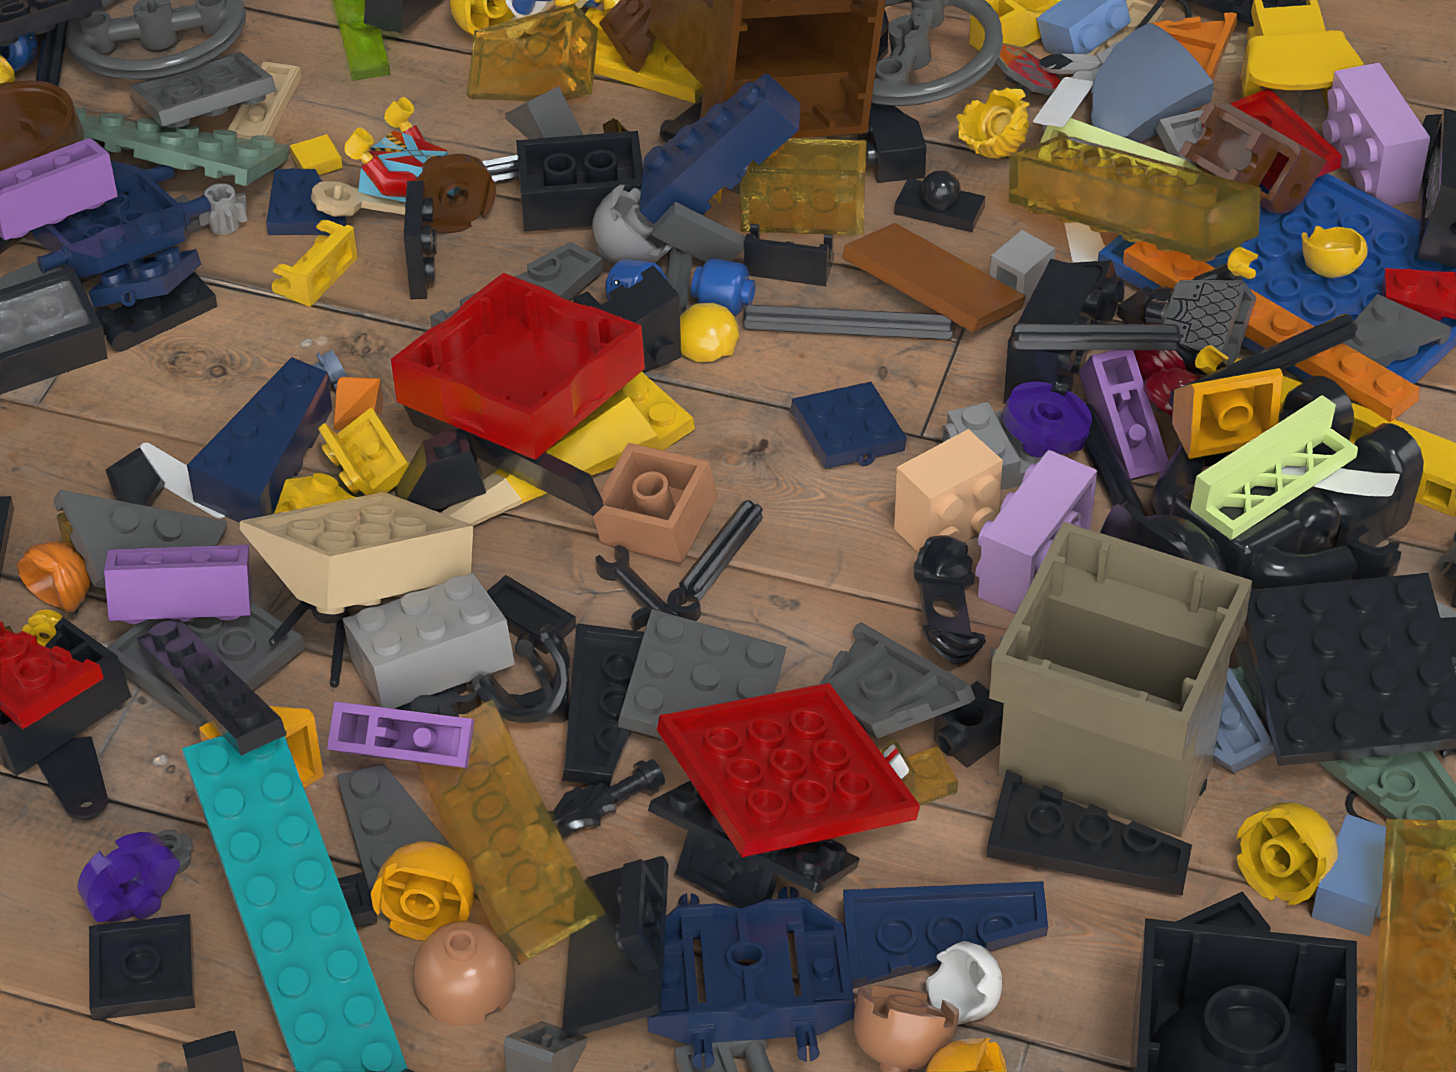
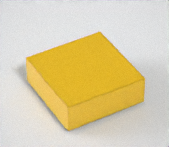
M328 134L290 145L291 157L299 169H315L318 175H322L343 168L342 158Z

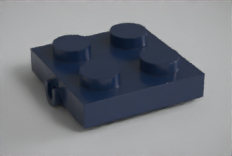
M179 247L167 248L156 253L154 257H142L100 276L101 281L89 290L88 293L93 307L115 303L132 306L137 299L170 293L202 264L197 249L180 252Z
M871 381L792 399L790 412L825 469L859 462L861 466H868L873 463L876 457L905 451L907 437ZM866 454L868 456V459L863 460V455Z

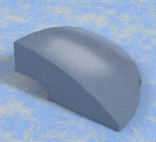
M1150 22L1119 42L1113 48L1104 64L1100 66L1091 95H1093L1091 124L1094 127L1140 143L1158 135L1155 128L1160 119L1185 114L1211 102L1214 82L1185 47L1162 28Z

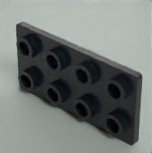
M691 781L652 799L648 808L649 812L688 830L675 875L742 908L764 900H772L779 875L812 892L818 893L855 870L860 860L859 857L847 852L843 844L831 839L741 857Z
M664 856L645 861L639 859L625 863L621 868L582 878L574 883L562 1030L568 1038L660 1013L669 864Z

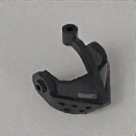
M549 624L544 625L540 629V637L556 664V674L553 678L542 658L534 649L535 638L531 634H520L515 645L516 653L519 656L526 657L539 677L542 688L522 695L509 694L490 674L485 676L479 674L472 679L476 693L496 715L517 723H562L567 720L570 656L564 638Z

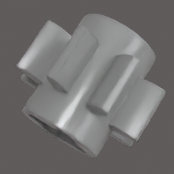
M222 183L212 185L206 189L204 195L210 202L211 211L198 215L200 226L209 224L213 233L226 235L235 232L239 228L240 222H247L245 193L235 194L232 186Z

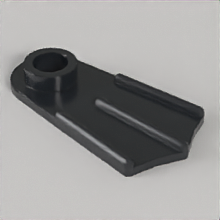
M91 736L72 738L37 762L42 774L68 816L86 821L96 818L105 810L108 804V796ZM86 802H92L88 807H80Z

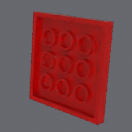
M830 683L659 715L657 732L741 857L917 820L920 804Z

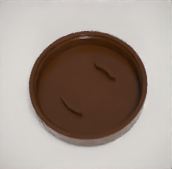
M32 80L0 84V171L84 139L83 126L70 95L61 87L48 82Z

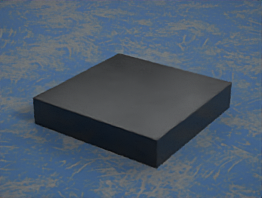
M190 914L89 926V1005L92 1020L195 1008L193 925Z

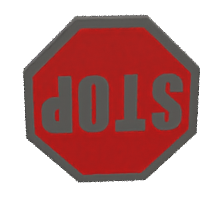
M1003 43L996 63L1006 74V81L1018 84L1015 89H1022L1025 95H1029L1033 91L1051 96L1062 81L1058 74L1042 70L1039 67L1041 59L1022 47Z

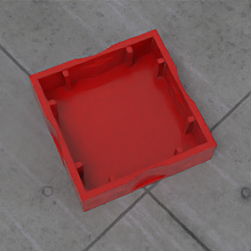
M502 273L465 301L460 309L451 317L431 327L391 358L396 401L536 460L645 369L642 326L598 308L568 301L551 290Z

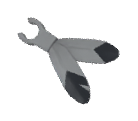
M1115 42L1110 48L1096 53V56L1065 53L1051 54L1039 61V67L1049 73L1074 74L1071 78L1094 82L1100 66L1104 64L1113 48L1119 42Z

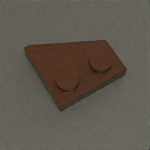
M620 0L599 22V25L626 65L636 73H639L656 40L654 34L648 29L651 0Z

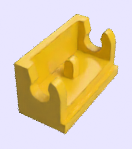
M321 220L316 225V228L322 232L329 233L330 236L319 235L315 239V244L293 267L286 264H278L273 269V272L283 277L275 279L271 283L272 291L311 307L358 258L354 227L349 225L344 227L329 220Z

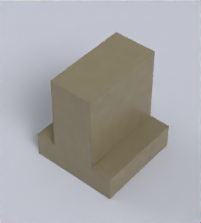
M1063 522L992 658L989 698L1004 703L998 776L1005 778L1006 770L1021 775L1023 783L1042 790L1043 786L1046 785L1063 792V798L1086 806L1093 804L1108 810L1109 814L1135 821L1181 838L1199 799L1203 784L1213 766L1230 654L1246 621L1252 580Z

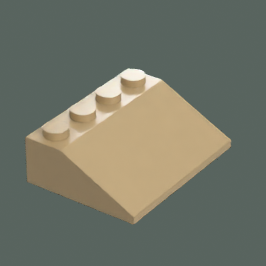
M385 492L240 521V531L295 597L316 606V610L324 614H339L345 611V607L356 604L366 606L377 605L381 603L382 598L390 596L403 597L417 590L446 583L453 577L471 574L473 525Z

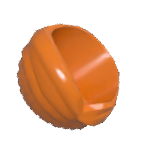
M49 541L44 544L32 545L24 554V557L17 563V570L23 583L40 600L66 613L75 612L79 605L85 601V596L91 585V579L85 569L83 556L77 552L70 542Z

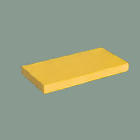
M592 7L588 9L555 50V61L692 103H696L704 90V86L657 38L639 73L630 69L599 25V22L608 13Z

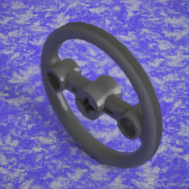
M101 0L103 8L92 11V15L89 18L80 21L68 19L65 37L69 52L73 58L83 67L97 74L126 80L163 78L195 69L224 53L241 34L246 22V11L243 0H195V5L173 9L170 0H140L133 6L134 15L111 19L109 14L101 12V10L118 0ZM200 27L203 33L212 35L201 44L188 50L160 58L127 60L103 55L116 47V41L140 38L141 45L144 48L161 50L172 46L178 40L177 31Z
M886 0L885 7L911 2L912 11L910 15L898 17L889 24L891 55L877 63L871 103L886 106H909L930 103L953 96L982 79L997 61L1003 45L1002 25L998 14L985 0ZM954 6L970 13L979 21L985 32L984 43L978 54L968 64L945 77L930 82L909 85V72L921 69L931 61L929 31L931 28L942 24L945 7Z

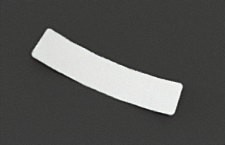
M1285 466L1281 469L1282 474L1302 476L1306 473V467ZM1340 468L1315 484L1314 487L1366 496H1391L1400 474L1372 473Z

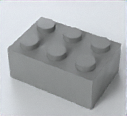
M473 573L466 576L453 577L446 583L420 592L408 593L400 599L377 607H368L357 614L343 618L352 663L378 705L382 708L394 709L412 702L418 696L433 695L469 682L479 674L485 676L515 665L507 620Z

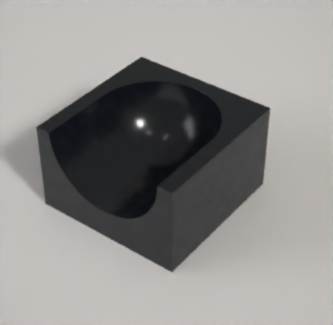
M1145 918L1134 997L1130 1072H1357V941Z

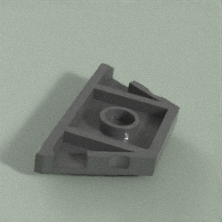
M60 490L54 498L57 512L64 510L72 526L73 532L70 534V538L77 552L85 560V569L93 585L101 588H106L104 568L107 552L110 549L216 546L227 527V521Z
M862 622L858 623L852 631L855 642L849 652L840 651L833 661L832 670L820 682V684L830 683L866 733L876 739L967 705L976 699L970 684Z

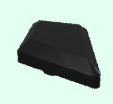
M140 447L105 470L117 501L151 507L165 485L164 480Z

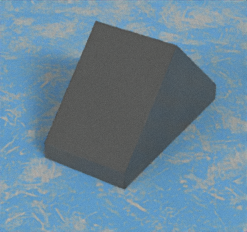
M559 86L505 113L506 120L528 139L583 135Z
M540 1021L506 1036L503 1046L506 1072H573L586 1047L588 1037L579 1035L568 1038L562 1028Z

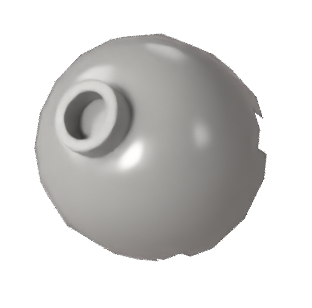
M619 185L596 208L592 229L597 249L605 260L615 264L623 259L655 263L674 246L652 236L654 224L639 212L641 190L634 187L630 192L623 190L625 185Z

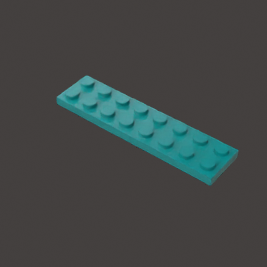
M223 736L182 748L185 764L294 1071L401 1072L403 1069H408L285 736L242 756Z

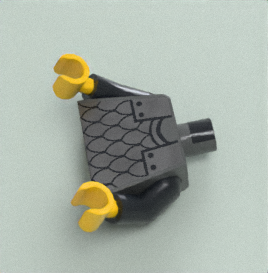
M1243 247L1235 248L1231 252L1226 264L1195 276L1192 280H1180L1177 282L1170 302L1151 300L1146 308V323L1175 324L1179 326L1181 342H1179L1178 349L1175 351L1183 359L1186 370L1196 376L1208 375L1215 372L1216 368L1221 369L1233 364L1238 357L1256 301L1255 295L1242 279L1244 277L1247 279L1255 278L1256 271L1250 268L1249 265L1258 258V254Z

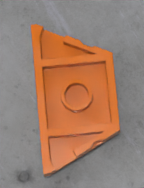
M1232 12L1224 13V20L1201 23L1200 16L1184 18L1177 22L1167 20L1152 23L1162 28L1185 47L1213 81L1236 27L1237 14ZM1202 106L1190 112L1201 110Z

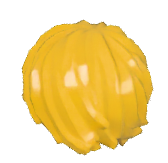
M1008 87L1000 91L993 90L987 96L986 104L979 100H972L971 104H966L963 114H957L956 116L959 121V139L971 150H974L975 154L990 159L1004 158L1017 153L1021 144L1026 143V134L1030 125L1028 120L1029 114L1026 111L1029 103L1022 100L1023 97H1026L1022 89H1009Z

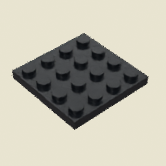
M1428 573L1251 590L1244 624L1278 766L1456 748V672Z

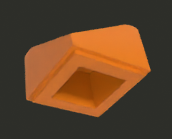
M339 377L336 389L334 430H343L371 407L381 416L383 406L381 378Z

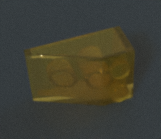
M574 3L474 30L467 96L471 100L528 102L558 86L566 101L592 94L598 28Z

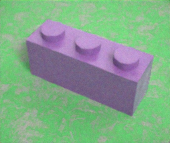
M87 138L0 171V236L4 240L25 236L30 230L46 224L59 223L66 216L85 209L97 208L103 202L118 197L109 153L94 140Z
M249 545L110 549L107 552L104 576L109 621L122 620L128 624H137L147 619H170L174 622L180 619L182 622H185L195 617H216L221 620H234L241 616L251 615L252 580Z

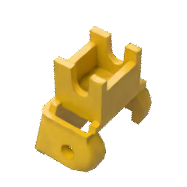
M1253 0L1251 14L1254 26L1248 27L1246 33L1248 43L1240 75V99L1262 91L1261 86L1281 90L1322 89L1324 102L1329 109L1327 96L1329 89H1332L1334 72L1364 65L1347 41L1345 34L1342 31H1326L1318 0H1307L1306 5L1274 8H1264L1262 0Z

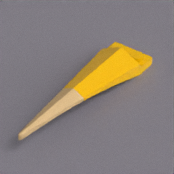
M640 372L545 452L592 476L614 468L628 443L664 451L695 430L694 418L643 372ZM498 469L484 480L486 494L452 504L442 514L474 526L520 504L547 494V492Z

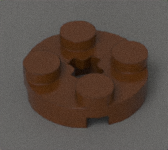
M450 154L427 159L422 166V173L416 180L424 181L425 198L433 197L434 223H428V225H431L438 232L456 233L472 227L470 222L480 214L484 218L492 208L496 196V185L482 160L467 154ZM459 187L463 190L462 193H456L454 199L449 200L447 193L451 189Z

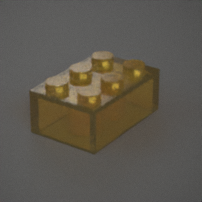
M789 138L760 165L752 161L740 182L741 232H750V225L753 223L760 225V233L864 236L867 140Z

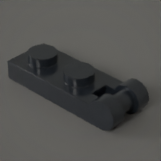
M193 272L166 295L137 299L132 306L122 305L116 309L104 307L98 310L96 314L103 326L107 342L115 351L122 352L218 306L215 293Z

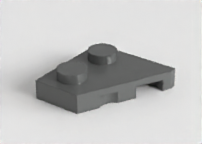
M1377 294L1355 319L1358 325L1355 337L1343 343L1386 367L1392 361L1404 360L1417 355L1419 346L1435 341L1438 345L1445 344L1449 340L1451 327Z

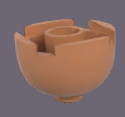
M472 921L452 922L439 927L424 940L415 957L414 987L416 997L419 1002L421 1000L422 1004L428 1008L429 1014L437 1021L455 1026L476 1025L486 1021V1014L493 1012L498 1007H500V1011L509 1004L515 991L514 960L504 939L486 925Z
M872 985L871 993L868 995L866 990L861 987L858 989L854 1008V1033L858 1045L865 1054L880 1062L879 1069L881 1071L910 1072L911 1069H924L940 1048L953 1041L959 1019V1009L943 999L940 1009L927 1003L928 994L894 986Z

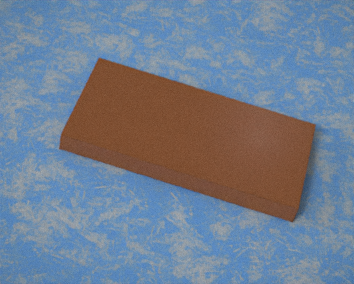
M896 223L845 244L842 257L845 260L971 332H975L1023 308L1026 295Z

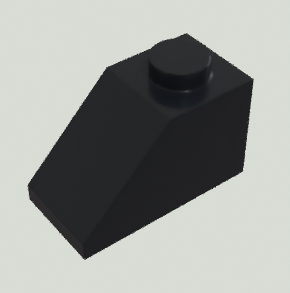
M462 429L455 431L447 430L436 434L433 438L424 440L396 486L395 496L428 509L437 510L486 494L482 469L468 432Z

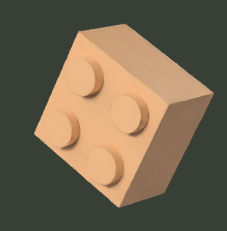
M967 429L898 466L894 530L918 553L926 540L932 536L948 535L964 542L979 534L984 524L988 520L994 521L999 514L1003 460L971 430Z

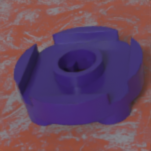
M1032 381L1022 383L1013 389L1010 398L1005 403L1001 419L1011 434L1023 442L1022 447L1024 451L1031 456L1043 457L1048 450L1058 454L1080 451L1084 447L1089 435L1092 415L1087 405L1078 396L1068 390L1062 396L1051 391L1053 384Z
M137 832L115 840L119 848L111 851L106 857L99 851L89 860L80 874L77 885L79 895L83 899L85 907L97 922L120 921L131 918L134 915L138 919L150 917L160 908L162 903L160 897L168 890L180 868L179 860L158 835L150 832Z

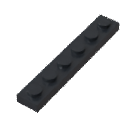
M180 619L175 622L166 621L152 627L149 633L137 638L142 654L241 756L287 735L281 717Z

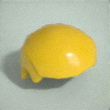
M1316 226L1310 238H1308L1306 232L1301 234L1302 251L1306 266L1319 276L1339 278L1349 275L1366 260L1368 254L1367 243L1364 237L1354 229L1343 227L1323 229L1320 226Z
M714 302L698 303L684 311L680 316L681 353L685 357L698 363L713 362L722 356L733 355L736 343L741 339L736 318L728 308Z

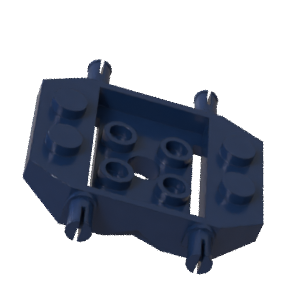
M111 160L118 197L105 201L104 204L97 208L85 209L69 215L59 223L46 224L30 230L33 237L45 249L53 251L36 258L38 267L45 274L62 266L64 268L73 266L78 278H83L137 260L186 241L189 238L187 226L191 225L190 218L210 212V202L205 195L185 203L175 201L158 185V183L174 179V171L170 166L160 165L149 170H141L137 166Z
M791 886L790 898L787 895V887H783L778 892V899L764 900L742 909L717 903L700 904L699 897L693 893H690L691 905H688L687 893L680 896L678 900L679 906L666 916L662 1005L660 1013L647 1017L648 1032L691 1044L692 1063L699 1069H702L701 1053H704L705 1069L714 1064L715 1058L712 1043L796 1037L798 1058L807 1062L808 1046L810 1061L817 1059L820 1054L817 1035L854 1018L855 1001L844 924L804 897L799 898V891ZM787 933H792L800 996H795ZM693 939H700L706 1002L698 1003ZM743 959H752L757 963L750 966H742L736 962Z

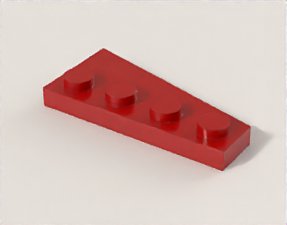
M1385 268L1383 297L1437 321H1440L1443 317L1456 320V272Z
M0 621V709L20 728L25 729L34 722L39 721L48 713L104 679L99 664L88 659L81 663L72 659L70 651L56 645L49 649L38 644L36 637L24 631L18 634L6 630L4 623Z

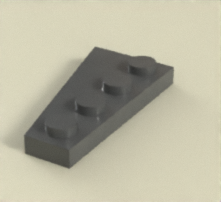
M569 242L527 264L528 271L514 277L551 290L569 301L603 271V258ZM473 293V294H471V295H469V296H467V297L461 299V300H460V307L463 305V303H464L465 301H467L469 298H471L475 293ZM460 307L449 313L441 310L431 315V327L451 317Z

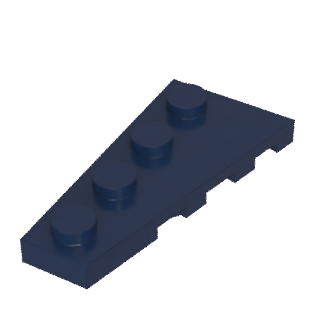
M1043 881L843 890L845 938L853 989L941 965V961L936 958L937 954L963 941L980 945L988 951L1047 936L1048 932Z

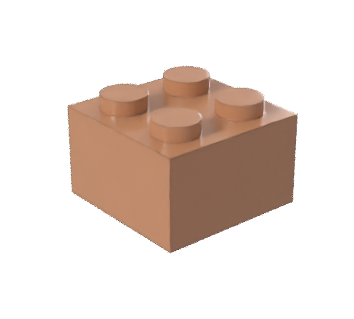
M628 443L600 492L604 506L593 516L600 542L612 547L619 544L629 551L683 563L718 497L709 461Z

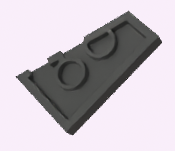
M384 764L337 775L339 791L370 894L379 870L386 858L405 844L417 841L436 842L454 850Z

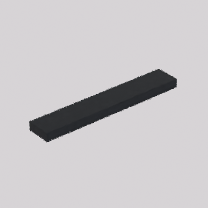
M403 405L413 425L434 436L443 431L460 429ZM468 432L477 458L592 516L604 506L591 474L546 452L534 460Z

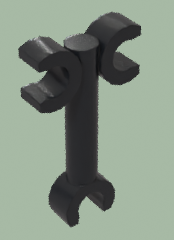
M618 544L614 547L615 560L617 562H607L600 555L595 557L597 574L605 580H618L644 606V608L635 611L631 616V626L634 631L647 626L652 609L693 621H698L701 617V604L698 601L689 606H682L687 602L686 589L682 587L670 592L666 604L630 567L629 552L624 546Z

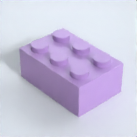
M1380 62L1335 71L1332 89H1329L1327 96L1329 104L1327 120L1323 122L1322 130L1324 139L1342 155L1341 166L1349 171L1357 189L1390 206L1418 201L1430 136Z
M1050 450L1045 453L1037 465L1031 464L1028 467L1021 486L1015 493L1009 492L998 516L994 521L988 520L980 531L978 546H981V558L975 572L976 577L979 578L978 598L1016 614L1062 523L1066 522L1091 530L1097 476L1096 469Z

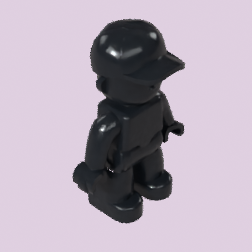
M1313 376L1287 393L1281 412H1279L1278 423L1323 395L1336 404L1331 429L1348 441L1350 440L1354 424V411L1344 389L1335 381L1325 376ZM1382 423L1355 441L1354 445L1358 447L1356 458L1341 468L1372 473L1400 474L1391 496H1366L1342 493L1312 486L1231 540L1190 510L1196 476L1202 472L1203 467L1213 466L1234 451L1189 459L1180 441L1178 448L1165 466L1152 491V511L1154 515L1145 517L1131 503L1123 500L1112 507L1100 533L1252 580L1251 590L1393 576L1398 570L1402 553L1398 551L1400 543L1389 542L1383 547L1375 546L1404 528L1409 522L1423 474L1424 460L1417 442L1404 428L1393 423ZM1323 442L1312 449L1313 454L1334 455L1337 453ZM1254 486L1250 489V495L1271 496L1275 493V487ZM1222 507L1219 509L1220 512L1231 520H1235L1244 514V508ZM1337 509H1338L1339 514H1340V524H1339V518H1338Z

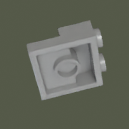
M989 402L948 411L947 424L942 425L943 441L945 442L967 429L971 430L1003 460L1001 490L1021 486L1028 467L1031 464L1037 465L1042 457L1031 456L1024 451L1022 447L1023 442L1015 438L1002 421V411L994 412Z

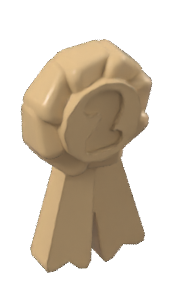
M324 181L319 182L312 188L311 201L316 205V209L332 217H351L360 208L405 215L406 202L358 192L359 188L346 183Z

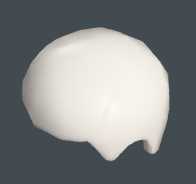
M967 941L957 943L947 948L946 951L937 954L936 958L941 961V966L926 981L931 1005L940 1009L943 999L959 1009L957 1025L988 1016L997 1006L1002 993V973L997 960L986 948Z

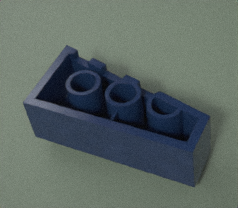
M767 73L754 82L744 84L733 97L722 104H715L704 117L692 125H685L671 140L662 146L653 147L646 154L643 160L639 212L655 224L674 202H677L703 215L711 208L709 200L722 187L726 186L729 190L733 189L742 181V177L752 161L760 165L799 130L800 103Z
M291 357L187 464L193 501L239 523L242 520L272 515L278 504L286 479H291L293 476L298 475L303 466L302 458L308 448L313 447L320 434L318 428L326 423L333 409L328 373Z

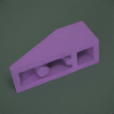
M1113 350L1091 355L1078 373L1088 404L1095 408L1130 481L1162 473L1169 460L1149 398L1143 389L1144 382L1134 351Z
M334 701L327 750L388 760L468 768L475 720Z

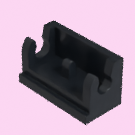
M751 223L750 234H746L744 240V265L748 268L749 276L826 287L834 261V237L832 234H824V244H820V247L794 244L791 241L760 239V225Z

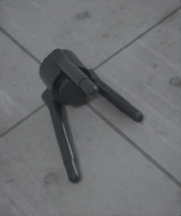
M301 600L299 605L269 639V644L276 646L308 609L312 610L313 616L322 623L330 624L335 622L336 629L330 685L335 688L339 686L346 633L343 618L350 616L347 610L348 606L345 607V611L342 613L324 614L318 612L316 606Z

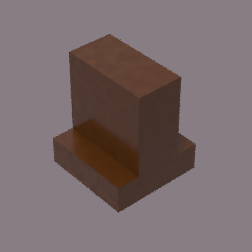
M651 0L648 29L704 86L700 119L715 104H722L737 94L744 84L754 82L767 73L800 103L799 130L789 139L867 133L886 0Z

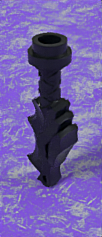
M653 759L646 762L641 760L633 764L632 776L619 781L618 784L607 787L604 783H598L596 786L588 785L584 789L575 787L573 790L565 792L551 812L550 818L543 823L533 826L532 833L535 839L544 845L549 841L566 847L565 841L573 832L590 826H601L600 821L602 817L608 813L616 812L617 803H621L630 798L631 795L634 796L639 792L646 793L649 796L658 793L659 787L665 785V778L659 765Z

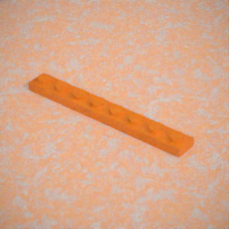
M1150 232L1124 250L1123 264L1161 287L1167 286L1174 289L1175 284L1180 280H1192L1195 276L1216 269L1154 232ZM1250 289L1255 295L1256 301L1244 336L1262 347L1268 348L1315 327ZM1344 343L1294 364V366L1311 376H1325L1335 381L1344 389L1348 398L1372 410L1390 423L1419 400L1420 387Z

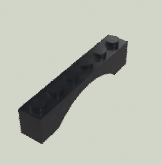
M885 8L877 63L888 53L889 21ZM871 103L867 133H859L858 137L860 142L866 141L864 145L867 168L873 167L877 183L903 181L908 178H925L927 147L919 121L903 113L896 106Z

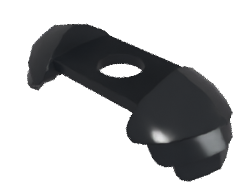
M938 535L929 537L924 546L919 549L917 560L913 567L914 578L919 585L925 623V625H922L923 634L930 646L941 657L953 664L965 662L975 655L986 643L984 634L971 632L964 589L974 583L975 576L971 572L973 560L967 554L968 545L954 537ZM943 601L950 604L956 610L957 616L948 618L940 615L934 609L933 603Z

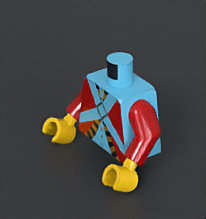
M401 97L397 102L393 101L384 114L386 123L394 128H400L401 132L394 130L371 147L374 144L373 137L368 131L358 127L345 142V153L352 159H360L362 161L358 192L406 202L407 181L417 180L418 176L422 173L424 162L431 157L449 155L446 149L426 142L416 125L412 127L408 119L415 109L407 98ZM459 187L453 188L447 194L455 196L461 189Z

